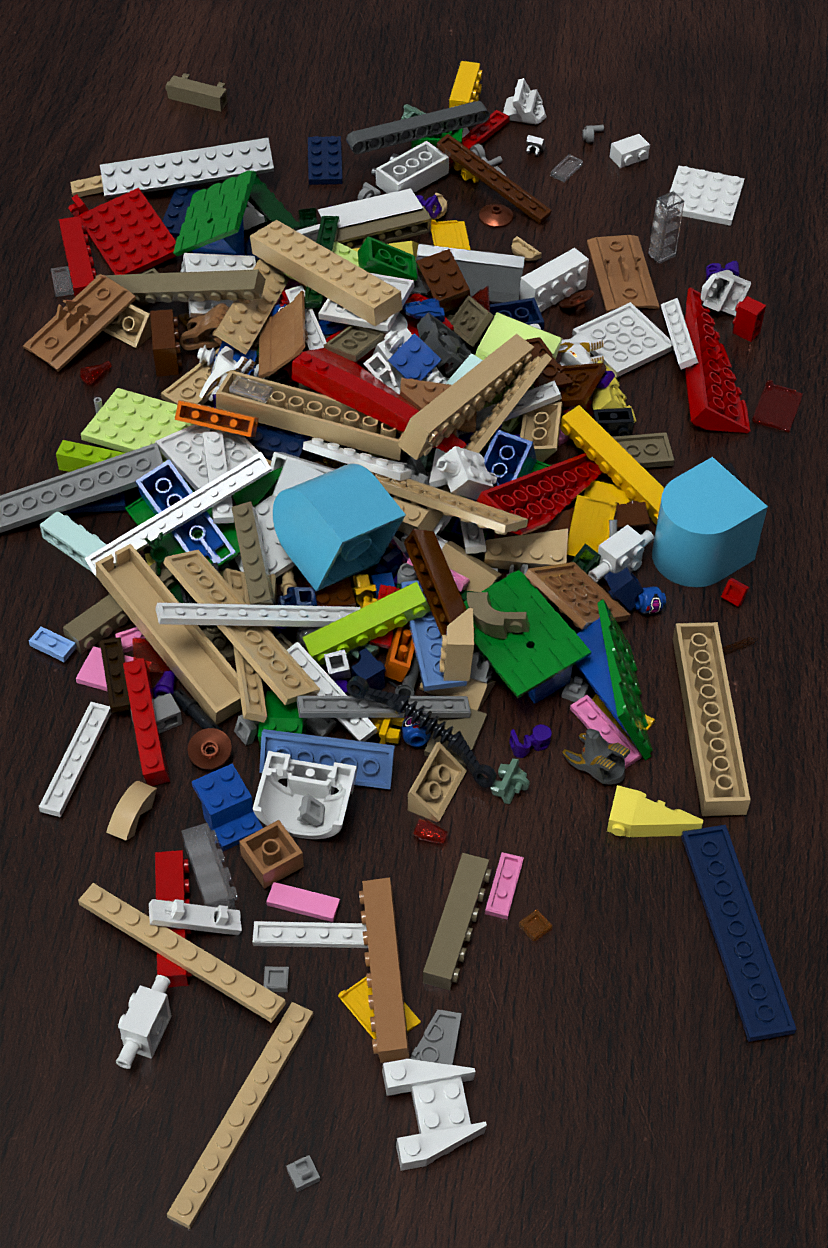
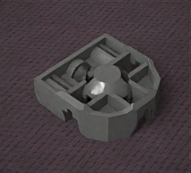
M429 312L417 324L419 338L442 359L436 367L439 368L444 365L446 374L451 377L471 354L467 342Z

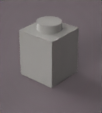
M345 650L324 654L328 675L333 681L351 678Z

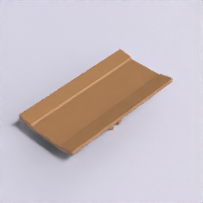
M607 236L587 240V246L606 313L630 302L636 308L659 309V303L638 236Z
M99 274L73 300L64 299L63 302L66 303V306L62 309V306L59 304L56 315L23 345V348L32 352L59 372L136 299V296L108 277Z
M303 291L294 298V301L273 316H269L259 331L258 376L260 378L275 375L278 369L299 356L305 348V341L309 339V334L305 329Z

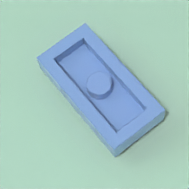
M40 627L29 640L31 647L62 662H65L77 648L75 642L44 627Z

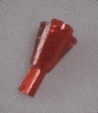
M106 361L101 365L83 367L80 370V378L83 382L91 385L112 365L109 361Z

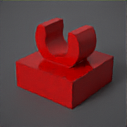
M77 194L72 197L75 204H71L68 209L74 217L89 211Z
M730 578L721 597L739 607L742 605L749 587Z

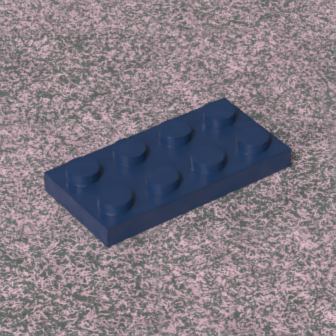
M341 136L308 137L309 185L342 184Z
M176 187L162 220L173 238H177L180 235L181 226L185 221L187 208L190 207L192 195L199 190Z

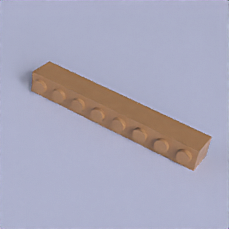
M389 877L362 881L363 890L359 891L360 904L365 905V910L361 911L362 925H366L367 931H363L364 946L368 945L369 952L364 954L366 967L370 966L371 972L367 973L366 977L368 988H372L373 994L368 995L370 1010L374 1009V1017H370L372 1032L376 1031L377 1038L372 1039L373 1052L379 1055L380 1063L410 1059L391 880Z

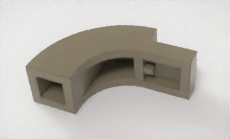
M467 592L468 607L473 608V622L483 633L491 637L507 639L508 632H529L530 624L527 612H500L491 607L488 592Z

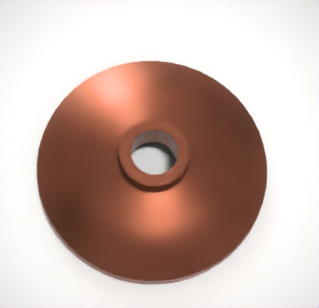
M490 204L480 210L479 219L484 225L489 227H505L512 222L513 212L504 205Z
M585 290L572 294L563 299L559 305L561 308L574 307L575 310L585 307L584 303L594 295V292L592 290Z
M207 728L197 732L188 744L190 760L194 765L202 769L209 770L222 766L227 762L232 752L229 737L223 731L215 728ZM209 750H214V751H215V752L212 753V754H207V752H208Z

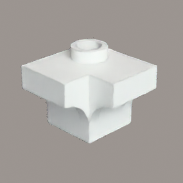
M249 202L243 216L244 230H249L251 227L265 222L264 216Z

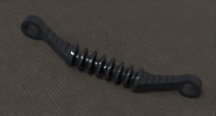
M354 676L347 683V691L352 697L385 704L396 711L397 715L405 711L403 719L406 720L412 716L411 724L413 725L419 721V730L426 726V735L433 731V740L441 736V744L448 741L447 749L460 755L478 785L487 788L496 781L497 774L495 770L488 765L479 764L469 745H467L466 740H464L462 732L458 731L453 735L454 727L451 726L446 730V721L437 724L439 716L430 719L432 711L424 715L425 707L422 706L417 710L418 702L414 701L412 704H409V695L405 696L372 689L368 682L360 676Z

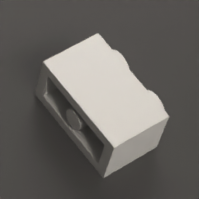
M640 134L611 143L610 158L620 168L648 159L650 144Z

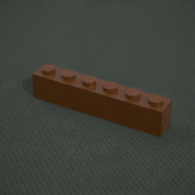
M413 529L405 539L404 545L441 636L446 635L447 626L467 609L434 531Z

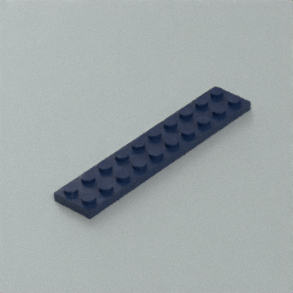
M726 825L683 831L681 837L748 1042L795 1034L797 1029Z

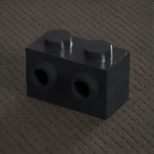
M631 408L593 410L592 418L612 437L632 435L634 418Z

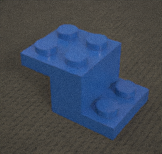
M233 763L192 781V787L202 803L204 819L222 851L240 844V840L263 828L253 812L252 796Z

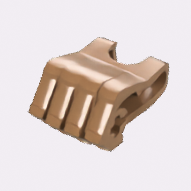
M219 303L206 314L191 318L186 325L188 331L182 333L179 339L183 349L194 350L200 347L203 348L204 345H206V348L221 346L223 340L215 336L214 333L230 307L225 303ZM193 338L194 342L187 343L185 339Z

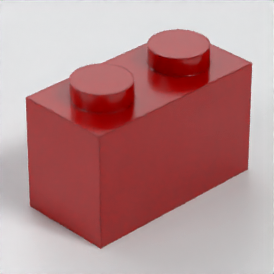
M748 296L742 302L740 301L735 308L736 317L732 323L734 325L732 333L752 342L761 332L766 305Z

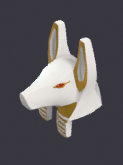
M581 333L576 334L571 339L562 340L558 353H561V362L558 364L570 366L593 364L599 360L603 362V355L590 357L591 351L603 347V340L590 341Z
M225 346L218 353L213 365L212 374L204 384L199 397L204 399L213 388L215 389L212 394H216L230 370L248 374L255 362L251 359L247 362L248 359L244 356L236 362L233 359V350ZM212 394L209 397L211 402H213Z

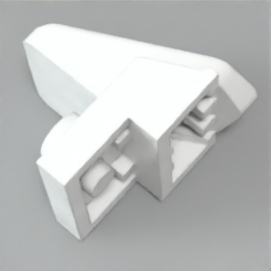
M519 79L514 96L506 100L503 113L510 116L509 121L539 124L547 117L542 105L543 100L537 89L530 90L525 79Z
M730 270L714 273L702 286L701 300L704 301L703 305L718 312L721 310L736 316L735 308L740 301L744 300L751 282L733 275V272Z

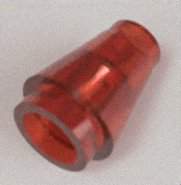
M419 818L413 833L419 840L444 844L448 834L447 831H444V829L426 818L425 820Z

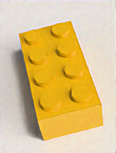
M461 61L449 99V108L479 101V94H481L482 90L480 80H482L483 70H480V63Z

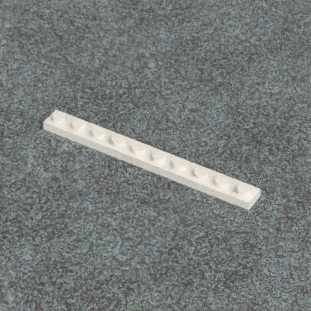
M260 452L87 556L85 560L96 576V562L112 554L114 566H116V551L132 544L137 552L149 546L144 540L145 538L154 543L157 541L160 532H163L164 537L268 474L272 469Z
M157 603L155 609L159 624L324 627L361 608L341 606Z

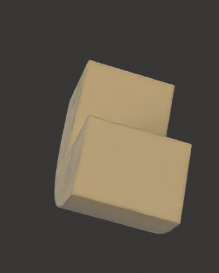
M140 781L134 782L117 804L106 833L123 840L132 838L135 835L139 816L152 809L157 788Z

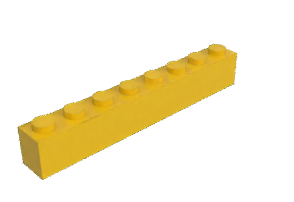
M580 405L563 415L561 418V431L568 435L574 444L581 448L587 457L594 461L600 470L612 479L616 486L622 488L629 499L645 502L648 515L657 525L664 487Z

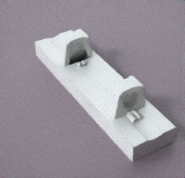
M152 899L149 903L150 925L239 935L242 931L240 910L228 909V906L210 907L184 903V900L177 899L173 902Z

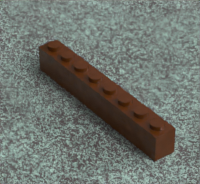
M630 501L627 504L617 503L614 520H617V532L626 525H629L636 532L646 531L650 525V520L645 502ZM575 507L570 510H562L546 526L526 534L568 529L569 535ZM488 528L490 539L518 536L512 532H507L506 535L497 534L493 529Z

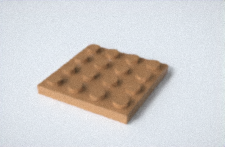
M575 562L529 568L525 574L534 587L539 588L544 593L545 598L559 607V611L567 615L573 621V624L580 629H586L600 618L597 603L602 599L606 602L617 622L626 621L631 615Z

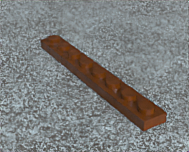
M449 134L437 142L436 148L539 224L551 215V209Z

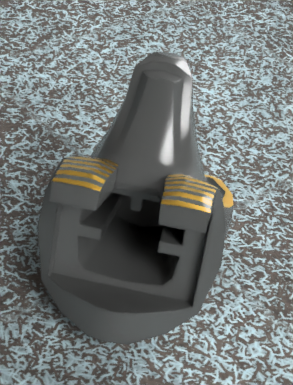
M588 729L586 733L579 735V739L585 743L582 754H576L566 749L562 751L563 756L572 766L590 773L602 784H617L625 778L624 758L630 754V749L618 742L608 743L597 730Z

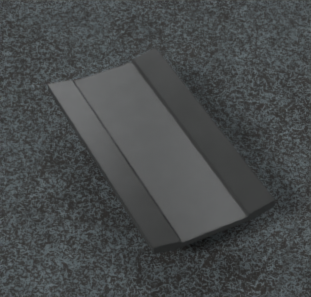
M418 244L416 261L450 249L470 289V296L476 301L503 303L519 300L520 281L523 274L525 257ZM417 272V280L414 281V288L411 293L428 295Z

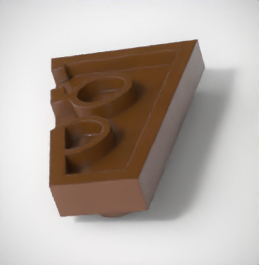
M540 337L526 340L534 346L531 353L533 355L530 360L531 362L537 356L541 357L546 353L552 358L533 382L534 388L555 381L558 389L573 385L571 378L567 377L562 366L556 362L552 356L553 354Z

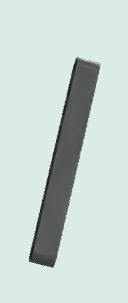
M475 101L353 131L348 134L346 141L355 154H361L482 124L490 118V113L481 101Z

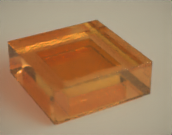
M537 909L519 922L520 928L534 942L552 929V924Z

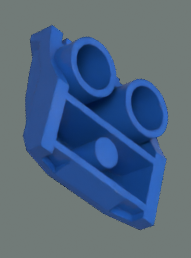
M436 298L426 299L422 302L405 303L402 307L406 315L421 320L429 312L439 321L445 322L444 308L440 307L439 300Z

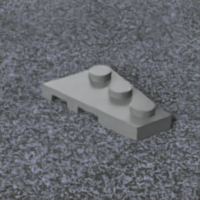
M437 1010L426 1028L424 1036L412 1052L410 1059L453 1065L462 1013Z

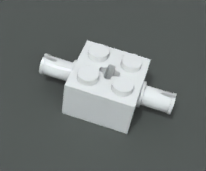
M455 446L438 459V470L443 471L449 489L453 494L477 500L482 491L493 488L497 481L496 474L487 471L484 458L480 453Z
M626 525L599 545L596 568L589 571L588 575L595 582H598L601 578L605 579L604 575L610 571L618 573L626 567L631 572L633 570L636 571L642 564L644 547L654 541V535L649 530L644 531L640 535L629 525Z
M157 975L151 989L140 985L137 992L131 995L129 1009L126 1015L123 1014L118 1024L124 1045L119 1057L116 1059V1064L120 1067L130 1069L136 1054L152 1059L171 1019L168 996L165 994L171 983L167 977Z

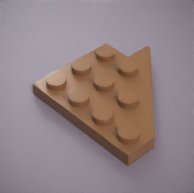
M401 378L399 395L421 410L451 385ZM475 411L470 420L466 419L459 429L455 428L452 433L455 436L457 435V430L475 433L477 411Z

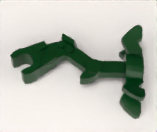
M163 532L158 534L157 545L155 546L148 538L144 539L149 546L145 547L143 552L150 550L151 558L156 561L155 570L157 576L161 574V562H164L165 557L168 556L167 549L162 546Z

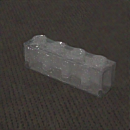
M674 191L656 199L648 254L659 264L676 256L684 200Z
M208 823L182 830L183 843L204 905L210 907L223 905L228 906V909L236 910L235 900H238L235 886L230 887L228 882L231 881V875L228 867L224 868L222 865L225 859L222 849L216 848L215 844L218 843L215 830L210 831Z

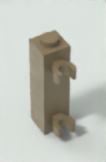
M186 73L182 77L173 76L167 82L166 91L168 99L220 112L228 103L227 89L224 88L226 83L219 82L217 86L189 80L190 74Z

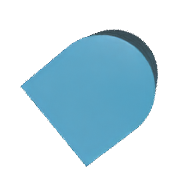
M713 457L671 480L663 490L652 548V559L656 568L670 581L687 587H705L719 582L755 560L768 506Z
M347 464L285 489L277 495L273 504V523L277 537L287 555L315 591H319L378 564L406 516L379 480L367 468L359 464Z

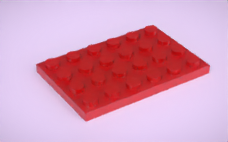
M139 188L78 215L80 216L81 223H85L88 237L113 275L139 274L175 257L173 252L176 240Z

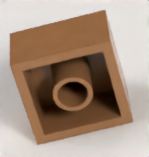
M280 820L239 841L242 858L264 889L272 885L273 882H277L304 867L303 852Z

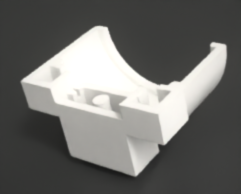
M268 751L253 805V812L267 826L280 820L290 836L304 839L332 837L339 833L343 826L349 797L353 793L357 777V766L334 762V766L293 760L289 754ZM287 778V787L280 784L278 780ZM335 788L339 790L336 794H334ZM308 794L324 804L322 824L314 826L310 822L303 824L297 820L300 816L299 807L302 803V797Z

